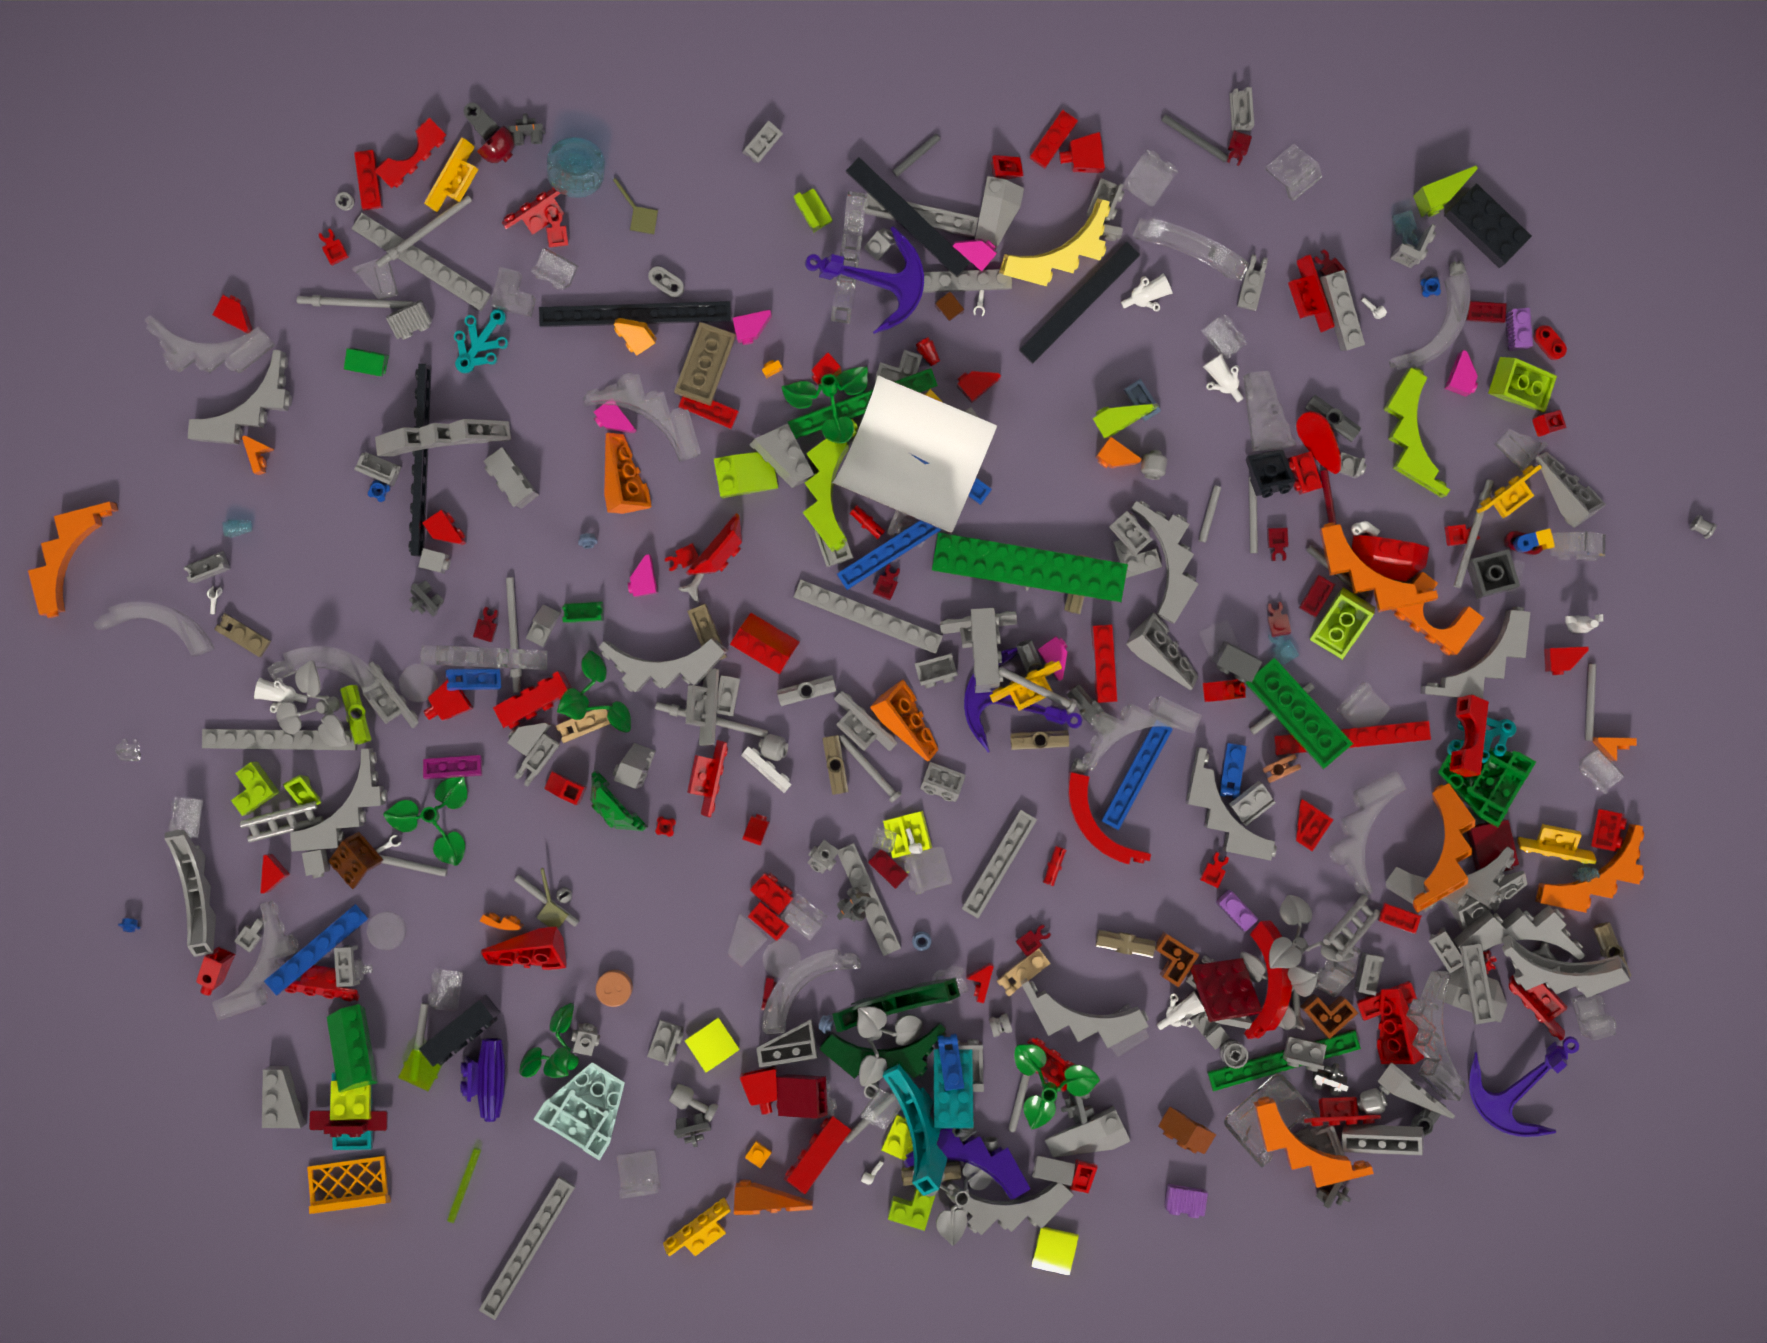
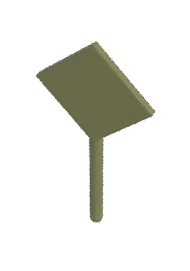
M614 178V183L633 208L630 230L654 235L658 210L636 207L618 180Z
M541 868L540 871L548 902L537 916V919L548 927L557 926L559 929L569 914L551 901L544 868Z

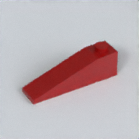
M557 926L538 928L481 950L484 959L491 965L512 966L514 963L524 965V968H530L531 965L542 966L543 970L563 969L567 966L564 939Z
M1400 988L1382 989L1380 1000L1381 1022L1378 1026L1380 1037L1377 1040L1381 1064H1416L1424 1059L1426 1054L1422 1037Z

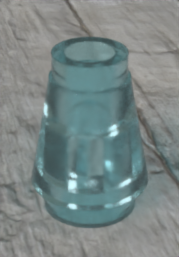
M227 519V521L222 522L225 537L233 538L252 532L251 520Z

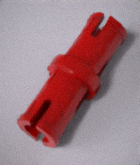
M858 505L850 512V515L862 524L861 527L863 529L866 528L877 540L885 533V530L873 520L874 518L872 516L869 517Z
M1055 846L1051 861L1047 864L1049 867L1043 883L1050 884L1051 886L1055 885L1058 872L1062 870L1061 864L1067 851L1066 849Z

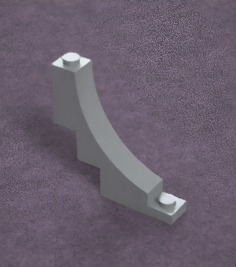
M462 419L450 424L432 423L421 428L403 427L375 437L377 456H396L412 451L450 445L487 443L490 441L506 442L511 440L509 421Z
M1512 607V610L1505 611L1504 622L1498 638L1484 657L1460 673L1441 678L1440 687L1438 683H1427V686H1421L1420 694L1456 698L1472 694L1483 699L1485 678L1504 679L1506 657L1526 658L1530 612L1524 611L1522 607Z
M1197 747L1186 804L1208 808L1204 827L1226 832L1224 851L1271 861L1272 857L1276 855L1277 846H1275V842L1253 834L1232 817L1218 793L1214 770L1204 768V764L1207 765L1209 753H1207V749Z
M1027 978L1020 981L1048 1036L1069 1025L1078 1042L1099 1032L1106 1047L1109 1048L1149 1027L1146 1022L1149 1020L1144 1009L1140 1011L1137 1006L1116 1014H1087L1061 1004L1045 990L1035 994L1038 990L1034 982L1029 983Z

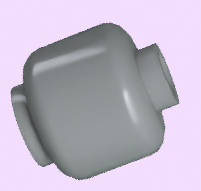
M1151 450L1150 453L1143 455L1141 472L1145 475V478L1158 480L1164 476L1167 458L1158 450Z
M768 734L764 739L760 740L758 749L761 750L762 757L779 761L787 755L788 743L781 736Z
M1377 1088L1362 1092L1360 1100L1357 1101L1360 1111H1365L1367 1115L1382 1113L1385 1111V1106H1388L1384 1092L1379 1091Z

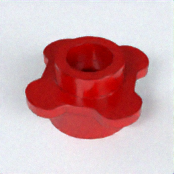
M663 816L658 817V825L655 829L656 834H663L668 837L673 836V827L676 824L675 819H665Z

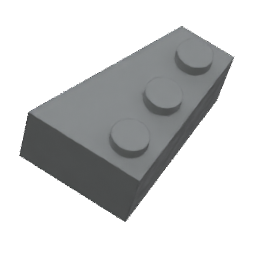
M634 743L621 763L615 766L613 771L614 781L635 789L642 787L656 751Z
M809 1020L757 1047L759 1067L818 1058L813 1021Z

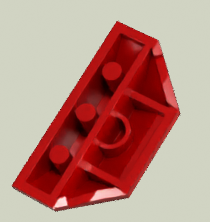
M736 513L686 571V574L716 573L718 570L722 572L729 564L727 562L728 558L731 555L735 557L741 550L739 547L742 543L739 514Z
M1353 535L1351 545L1352 551L1367 567L1392 580L1406 582L1427 566L1429 547L1417 543L1376 536Z

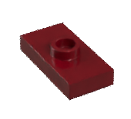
M1467 301L1465 321L1505 323L1507 303Z
M1318 575L1300 604L1299 609L1316 618L1336 584Z

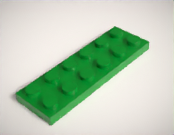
M1275 658L1256 673L1252 682L1247 681L1245 683L1323 770L1353 744Z

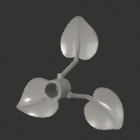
M311 660L297 670L295 681L301 692H307L308 697L321 700H319L315 708L297 713L294 703H283L277 709V721L286 733L295 734L301 729L299 716L318 711L319 713L326 714L321 719L323 724L318 727L319 736L322 741L332 747L347 745L349 742L346 739L343 725L339 718L333 715L335 711L339 710L340 702L335 696L318 695L320 692V679L315 662Z
M1294 895L1286 896L1280 906V916L1289 925L1298 924L1295 939L1292 942L1286 937L1277 938L1273 942L1269 952L1270 968L1296 967L1301 962L1305 951H1310V949L1322 945V956L1330 961L1342 962L1354 957L1353 949H1351L1343 960H1338L1336 954L1339 951L1332 943L1325 945L1324 942L1319 941L1308 946L1307 941L1299 935L1302 928L1301 923L1307 924L1312 919L1311 908L1300 897ZM1338 934L1337 938L1345 945L1348 939L1343 934Z
M1242 951L1240 958L1244 960L1251 981L1258 983L1262 978L1268 979V975L1265 974L1266 967L1257 957ZM1301 966L1289 968L1288 978L1291 981L1292 991L1295 989L1299 995L1303 997L1309 996L1315 989L1318 974L1307 971ZM1288 1005L1286 1013L1278 1026L1289 1031L1296 1024V1015Z
M858 1007V1032L862 1037L868 1038L867 1041L875 1053V1056H866L860 1065L859 1081L862 1086H868L879 1081L883 1077V1072L887 1070V1062L884 1058L879 1057L873 1040H878L883 1032L896 1036V1043L898 1045H909L918 1038L922 1030V1020L914 1015L902 1016L895 1025L896 1032H891L882 1028L887 1021L885 1012L875 1007Z
M965 1163L962 1168V1173L967 1178L964 1180V1190L955 1188L952 1191L942 1184L940 1185L941 1189L951 1194L950 1198L956 1205L951 1207V1211L944 1210L938 1215L936 1228L939 1234L952 1246L960 1240L967 1226L966 1213L957 1208L966 1206L970 1201L968 1184L974 1190H983L992 1180L990 1175L968 1163ZM943 1173L941 1183L944 1181L945 1173ZM938 1190L926 1196H934L937 1194Z

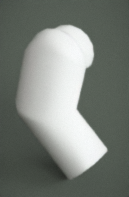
M1368 521L1357 522L1351 527L1352 533L1357 536L1368 533L1371 536L1377 537L1380 533V530Z

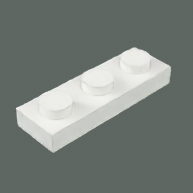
M747 747L741 756L783 793L792 785L789 783L790 779L783 773L779 774L775 770L776 767L767 760L765 762L755 748Z

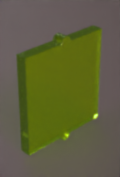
M412 1049L407 1060L403 1062L404 1066L398 1078L429 1092L434 1080L438 1078L437 1074L442 1065L436 1064L433 1067L420 1051Z

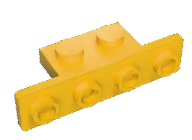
M462 137L459 140L424 202L425 205L435 212L439 211L446 197L460 202L479 170L474 165L467 163L474 145Z
M1530 465L1522 471L1523 475L1520 477L1517 475L1509 480V485L1506 488L1502 486L1494 492V497H1488L1480 502L1481 506L1476 511L1480 513L1494 505L1502 518L1510 515L1534 496L1524 481L1539 471L1542 466L1537 465L1533 467Z
M1051 661L1044 665L1045 668L1029 672L1025 679L1052 691L1045 677L1062 669L1059 661ZM1011 681L1010 685L1005 688L999 687L993 690V694L990 695L993 703L1011 695L1018 711L1046 698L1014 681Z
M1542 824L1537 840L1518 837L1517 839L1519 848L1527 853L1536 852L1544 856L1560 857L1564 860L1572 859L1583 864H1595L1597 861L1593 851L1577 848L1582 836L1580 831Z
M722 1198L664 1241L663 1245L666 1254L671 1256L685 1246L696 1256L725 1235V1229L717 1221L731 1211L727 1200Z

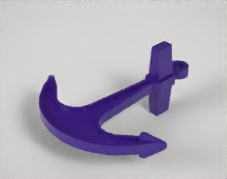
M894 226L891 227V231L905 259L904 270L900 273L891 274L844 266V257L834 254L823 260L818 255L811 254L805 260V266L808 270H820V278L831 280L834 277L844 275L890 290L895 294L898 300L897 310L886 318L873 331V334L891 329L906 320L919 304L924 289V271L919 255L907 238ZM810 260H814L816 265H812Z
M1017 648L1002 651V663H998V667L1014 658L1018 654ZM973 673L965 692V716L974 736L989 753L987 736L981 723L982 711L992 704L1015 709L1017 707L1011 695L993 703L990 695L993 694L992 692L975 693L976 678ZM1034 703L1022 709L1044 715L1048 721L1060 725L1067 722L1068 726L1073 729L1079 728L1083 723V719L1078 713H1070L1068 715L1066 709L1053 705L1043 707ZM1074 717L1078 718V722L1076 724H1072L1071 722L1072 718Z
M1571 1036L1566 1037L1563 1040V1046H1560L1555 1041L1546 1049L1543 1063L1500 1093L1489 1092L1483 1087L1477 1052H1474L1469 1073V1090L1473 1104L1479 1114L1491 1126L1509 1135L1538 1137L1556 1133L1555 1129L1537 1124L1522 1123L1516 1120L1512 1110L1514 1105L1550 1069H1553L1558 1074L1567 1066L1568 1053L1572 1054L1579 1050L1577 1039ZM1568 1043H1574L1573 1047H1568L1567 1045Z

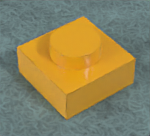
M771 360L764 364L765 368L762 369V372L767 379L782 371L783 368L779 360L776 362Z
M756 1140L745 1158L761 1169L772 1151Z

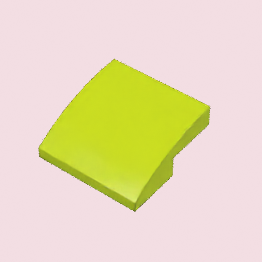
M923 811L883 821L892 858L912 854L909 851L910 842L906 832L908 828L911 829L915 843L922 844V850L932 848Z
M716 1018L684 1040L705 1073L740 1050L719 1018Z
M1048 1227L1040 1228L1032 1259V1267L1069 1275L1076 1251L1078 1234Z

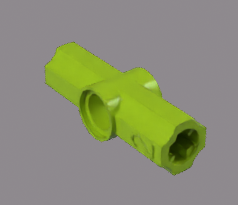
M357 685L341 688L340 692L346 711V720L350 726L354 745L371 741L365 709L362 706ZM357 711L361 717L353 718L351 712Z

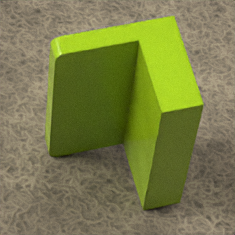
M811 189L802 195L799 192L793 196L795 203L813 233L832 222L830 214L815 189Z

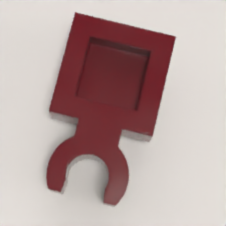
M1234 130L1228 146V150L1231 151L1227 158L1228 163H1230L1231 158H1236L1238 160L1237 166L1241 164L1243 155L1246 156L1252 136Z
M1324 249L1320 251L1323 254V260H1320L1317 256L1313 258L1316 264L1323 266L1319 270L1323 276L1342 270L1345 273L1348 272L1335 257L1330 260L1329 253Z
M1268 528V548L1274 549L1271 554V561H1276V554H1280L1282 561H1285L1287 556L1283 548L1288 547V528Z
M890 564L885 568L886 576H879L873 594L889 601L898 584L893 579L900 573L899 568H897L896 573H890Z
M1278 602V610L1272 609L1271 604H1268L1267 607L1268 613L1272 615L1267 619L1271 637L1291 634L1287 614H1281L1283 609L1281 602Z
M485 607L483 609L484 620L478 619L473 637L493 642L498 624L493 623V620L498 617L499 611L495 610L494 614L489 616V608Z
M1044 924L1039 925L1034 934L1029 930L1015 941L1027 957L1042 946L1040 943L1041 939L1045 940L1051 936L1050 932L1046 935L1041 934V929L1045 927Z
M767 976L761 1010L769 1011L772 993L776 994L778 982H774L775 977Z

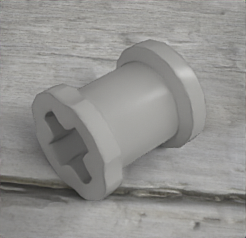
M1702 515L1696 516L1690 525L1692 531L1696 530L1703 534L1705 539L1709 538L1717 527L1715 523L1711 524L1704 520Z

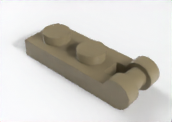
M224 613L221 617L222 621L216 625L214 630L256 656L262 657L271 641L232 616ZM229 623L234 625L231 631L226 629Z

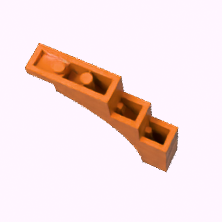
M106 502L54 516L59 539L41 543L46 566L28 570L39 615L53 618L59 616L60 612L65 611L63 583L68 564L84 539L102 526L100 516H112V512L118 511L117 503Z
M1335 522L1325 524L1324 528H1321L1320 535L1329 575L1349 572L1354 594L1373 590L1378 612L1438 599L1437 590L1431 591V588L1423 589L1417 594L1415 584L1391 580L1367 567L1350 548L1343 534L1341 524L1335 525Z
M1449 783L1439 785L1432 792V799L1438 807L1444 824L1445 840L1441 857L1431 875L1424 882V889L1427 893L1422 892L1413 900V907L1417 913L1468 884V877L1458 862L1472 855V848L1462 834L1475 827V819Z
M1261 1097L1257 1102H1253L1264 1147L1267 1152L1285 1148L1288 1164L1291 1169L1309 1166L1316 1188L1374 1174L1372 1166L1368 1161L1360 1160L1351 1165V1161L1347 1156L1325 1153L1299 1140L1284 1124L1273 1098Z

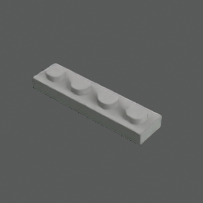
M1481 944L1460 946L1474 1024L1494 1022L1495 1015Z

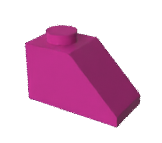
M990 240L955 241L953 244L955 249L981 271L997 254L996 246Z
M766 310L734 317L733 322L738 343L743 345L754 343L753 340L759 338L772 317L771 311Z
M1463 350L1458 353L1444 388L1465 397L1474 393L1478 386L1476 382L1478 375L1467 351Z
M612 398L594 411L596 415L594 420L600 428L604 426L607 430L635 433L637 431Z
M649 554L644 556L630 576L631 582H628L629 593H633L634 597L658 593L652 557Z
M1056 636L1036 651L1046 664L1051 661H1059L1061 663L1062 669L1053 673L1056 679L1061 681L1067 658L1065 648L1068 646L1062 638L1058 639Z

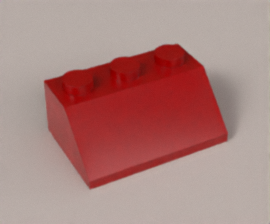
M750 613L730 645L776 673L781 674L800 642L755 614Z

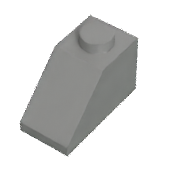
M541 723L522 726L517 729L514 728L508 735L510 739L507 743L523 755L528 756L542 735L550 728L551 724Z

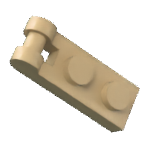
M592 710L587 712L581 720L570 719L556 725L557 730L561 732L562 742H569L611 724L607 718L608 710ZM572 726L574 733L569 734L567 727Z
M1037 949L997 980V983L1000 986L1002 985L1005 988V993L1010 996L1022 986L1020 981L1025 978L1029 981L1051 963L1041 950ZM1011 977L1016 981L1013 985L1008 981Z

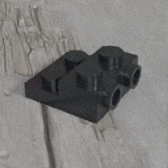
M1283 449L1246 457V463L1252 476L1250 482L1256 496L1262 495L1263 498H1268L1275 492L1286 494L1291 491L1296 481Z

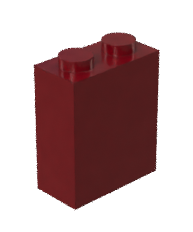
M1503 819L1499 827L1486 822L1475 825V827L1467 831L1476 872L1497 859L1506 847L1514 850L1513 858H1515V861L1510 868L1506 867L1504 871L1513 870V866L1519 865L1508 819Z
M785 1074L776 1077L778 1116L818 1119L828 1115L826 1076Z

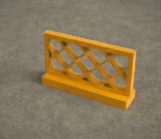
M385 1156L307 1167L311 1205L309 1206V1214L391 1202L390 1195H388ZM373 1161H380L381 1169L377 1174L369 1169ZM354 1164H359L364 1168L358 1177L349 1171ZM337 1166L345 1171L339 1179L330 1174ZM320 1169L325 1173L320 1182L314 1179L313 1170ZM366 1171L374 1177L368 1186L360 1180ZM346 1174L355 1179L349 1188L341 1183ZM328 1176L336 1182L330 1191L322 1185ZM376 1179L382 1183L383 1192L376 1193L370 1188ZM357 1182L365 1187L361 1195H356L351 1191ZM338 1184L346 1190L341 1198L336 1197L332 1193ZM320 1187L327 1195L323 1200L316 1201L315 1192Z

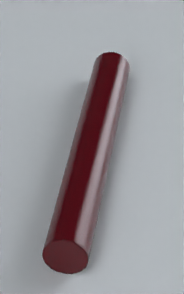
M1328 470L1320 471L1328 522H1335V525H1337Z

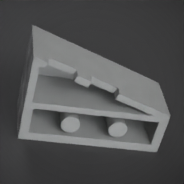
M788 424L759 436L750 443V446L753 449L755 448L763 456L762 458L775 468V471L791 488L808 481L814 475Z
M501 447L484 460V463L487 465L484 467L490 476L494 475L497 480V486L502 492L505 491L508 495L507 499L513 507L517 506L521 509L539 496L504 448Z
M268 1066L263 1069L262 1128H302L307 1124L302 1115L300 1101L297 1099L296 1088L289 1066Z

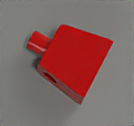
M1100 132L1070 141L1069 151L1059 152L1060 164L1071 163L1072 172L1103 173L1105 164Z
M447 679L428 697L432 706L423 712L428 720L438 715L442 721L472 710L473 706L463 690H447Z
M217 947L213 950L212 954L204 956L196 980L198 984L202 985L200 990L202 994L210 996L213 990L224 982L236 954Z
M776 1066L740 1075V1081L750 1105H759L762 1115L772 1113L771 1102L777 1100Z

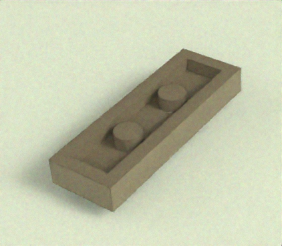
M706 604L687 611L701 647L711 638L717 639L722 644ZM725 654L720 660L727 658V654Z

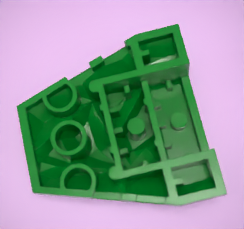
M1490 748V757L1487 762L1482 763L1481 775L1464 777L1449 771L1451 755L1448 754L1438 773L1480 818L1499 827L1536 761L1516 751H1506L1503 756H1497L1493 752L1494 748Z
M598 770L591 773L590 800L593 803L591 806L598 814L600 813L609 827L644 831L648 828L636 813L630 814L607 788L610 783Z

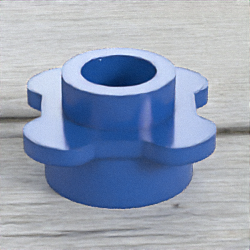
M1437 277L1421 280L1420 285L1423 287L1422 295L1424 297H1429V295L1438 296L1441 293Z
M374 480L370 490H368V496L377 498L379 502H384L387 492L390 491V486L380 483L379 480Z
M124 918L122 919V924H118V926L123 928L124 932H135V929L139 930L141 928L138 927V920Z

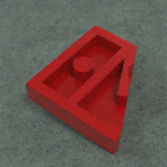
M1302 799L1299 808L1296 842L1313 851L1334 819Z

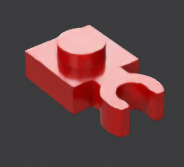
M557 212L558 218L556 220H552L551 214L547 213V220L551 223V227H546L549 248L568 245L566 226H560L562 221V214L560 212Z
M329 228L330 236L324 238L323 234L319 233V238L326 243L322 249L329 263L333 266L349 258L341 240H334L335 233Z
M1466 524L1444 527L1447 546L1467 544L1472 527L1467 528V530Z
M692 543L676 550L677 557L669 556L665 558V562L670 560L674 562V566L669 568V571H675L680 564L685 569L691 566L699 555Z
M1218 852L1213 856V865L1207 863L1199 879L1216 888L1219 887L1226 873L1221 868L1229 861L1227 856H1225L1223 861H1218L1220 854Z

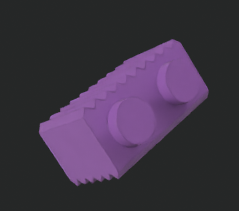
M1530 308L1509 311L1506 313V324H1508L1506 331L1508 332L1507 339H1509L1507 341L1509 343L1507 345L1509 346L1508 350L1517 351L1531 348L1533 346Z
M1227 890L1216 901V904L1242 931H1247L1258 921V918L1231 890Z
M1168 1184L1164 1207L1172 1215L1186 1213L1191 1218L1205 1216L1208 1192L1204 1189Z

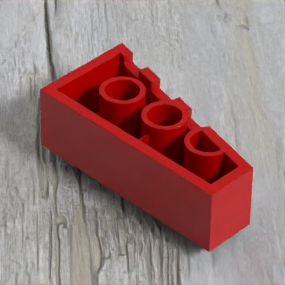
M557 671L552 674V678L543 679L537 683V686H531L520 692V695L512 696L494 706L493 709L503 728L509 727L513 729L520 725V720L524 718L530 720L537 716V711L541 709L547 711L554 707L553 703L561 700L564 692L572 688L565 673Z

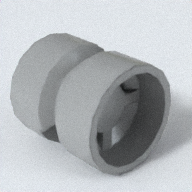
M1227 1040L1220 1046L1219 1055L1229 1067L1234 1069L1241 1068L1247 1063L1248 1052L1237 1040Z

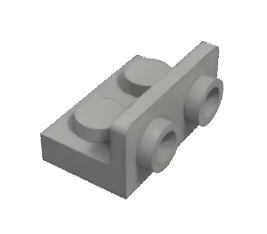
M1128 511L1109 526L1134 556L1152 541L1149 532L1137 523L1136 517Z
M930 762L920 789L924 790L927 794L938 795L946 801L956 802L966 775Z
M661 1019L647 1057L661 1061L666 1066L669 1065L670 1061L674 1062L677 1051L674 1049L676 1044L681 1043L684 1035L681 1032L682 1027Z
M1288 1036L1283 1059L1288 1062L1287 1065L1299 1067L1300 1064L1306 1066V1069L1311 1071L1324 1070L1323 1060L1327 1045Z

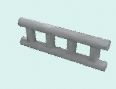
M314 801L240 821L241 828L249 827L252 834L248 835L247 839L251 843L315 826L323 822L324 819L323 816L315 817L312 810L317 809V803ZM305 812L308 820L297 822L294 814ZM286 817L289 825L278 827L275 819ZM267 822L270 830L260 832L256 824Z
M1364 894L1361 895L1323 940L1325 945L1332 943L1339 951L1336 954V958L1340 961L1343 960L1381 914L1377 909L1372 912L1365 904L1368 897ZM1359 910L1367 917L1364 922L1356 915ZM1350 920L1358 928L1354 934L1346 926ZM1340 932L1348 939L1345 945L1337 938Z

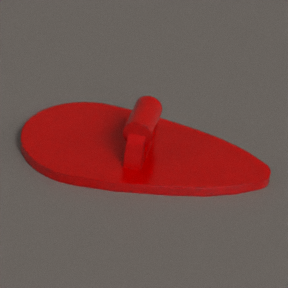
M1305 412L1297 420L1296 430L1298 436L1309 452H1312L1313 457L1324 468L1333 474L1339 473L1341 471V455L1329 422L1317 412Z

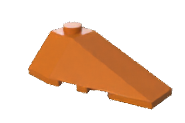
M901 680L880 695L870 708L881 723L928 762L939 749L930 729L925 727L922 720L924 715L922 711H918L914 702L917 701L914 693L906 682Z
M740 1180L735 1185L734 1215L760 1214L762 1210L777 1213V1211H781V1208H785L786 1211L813 1209V1201L758 1183H751V1180Z

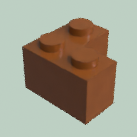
M1165 932L1162 933L1155 944V950L1169 958L1160 975L1179 987L1199 954Z
M1313 994L1300 1006L1305 1014L1329 1039L1358 1014L1355 1008L1342 996H1339L1327 1007L1318 996Z
M1172 1107L1168 1108L1158 1127L1164 1130L1163 1134L1172 1140L1175 1138L1178 1140L1177 1145L1195 1154L1197 1151L1205 1154L1217 1135L1204 1125L1193 1121L1181 1111Z

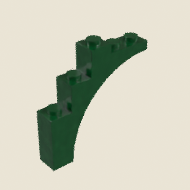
M956 977L922 982L910 988L892 990L880 996L860 999L851 1003L850 1006L832 1013L836 1031L843 1032L857 1026L858 1007L869 1006L879 1008L888 1016L922 1006L948 1002L961 995Z
M939 1022L930 1032L909 1045L890 1049H877L879 1057L886 1060L887 1070L900 1064L914 1079L918 1075L921 1077L928 1069L926 1067L927 1060L923 1057L924 1055L928 1057L934 1049L932 1046L938 1041L937 1036L945 1037L946 1033L944 1031L946 1026ZM833 1032L829 1034L819 1047L820 1051L854 1079L859 1076V1069L863 1059L868 1055L875 1056L873 1049L857 1046L845 1041Z

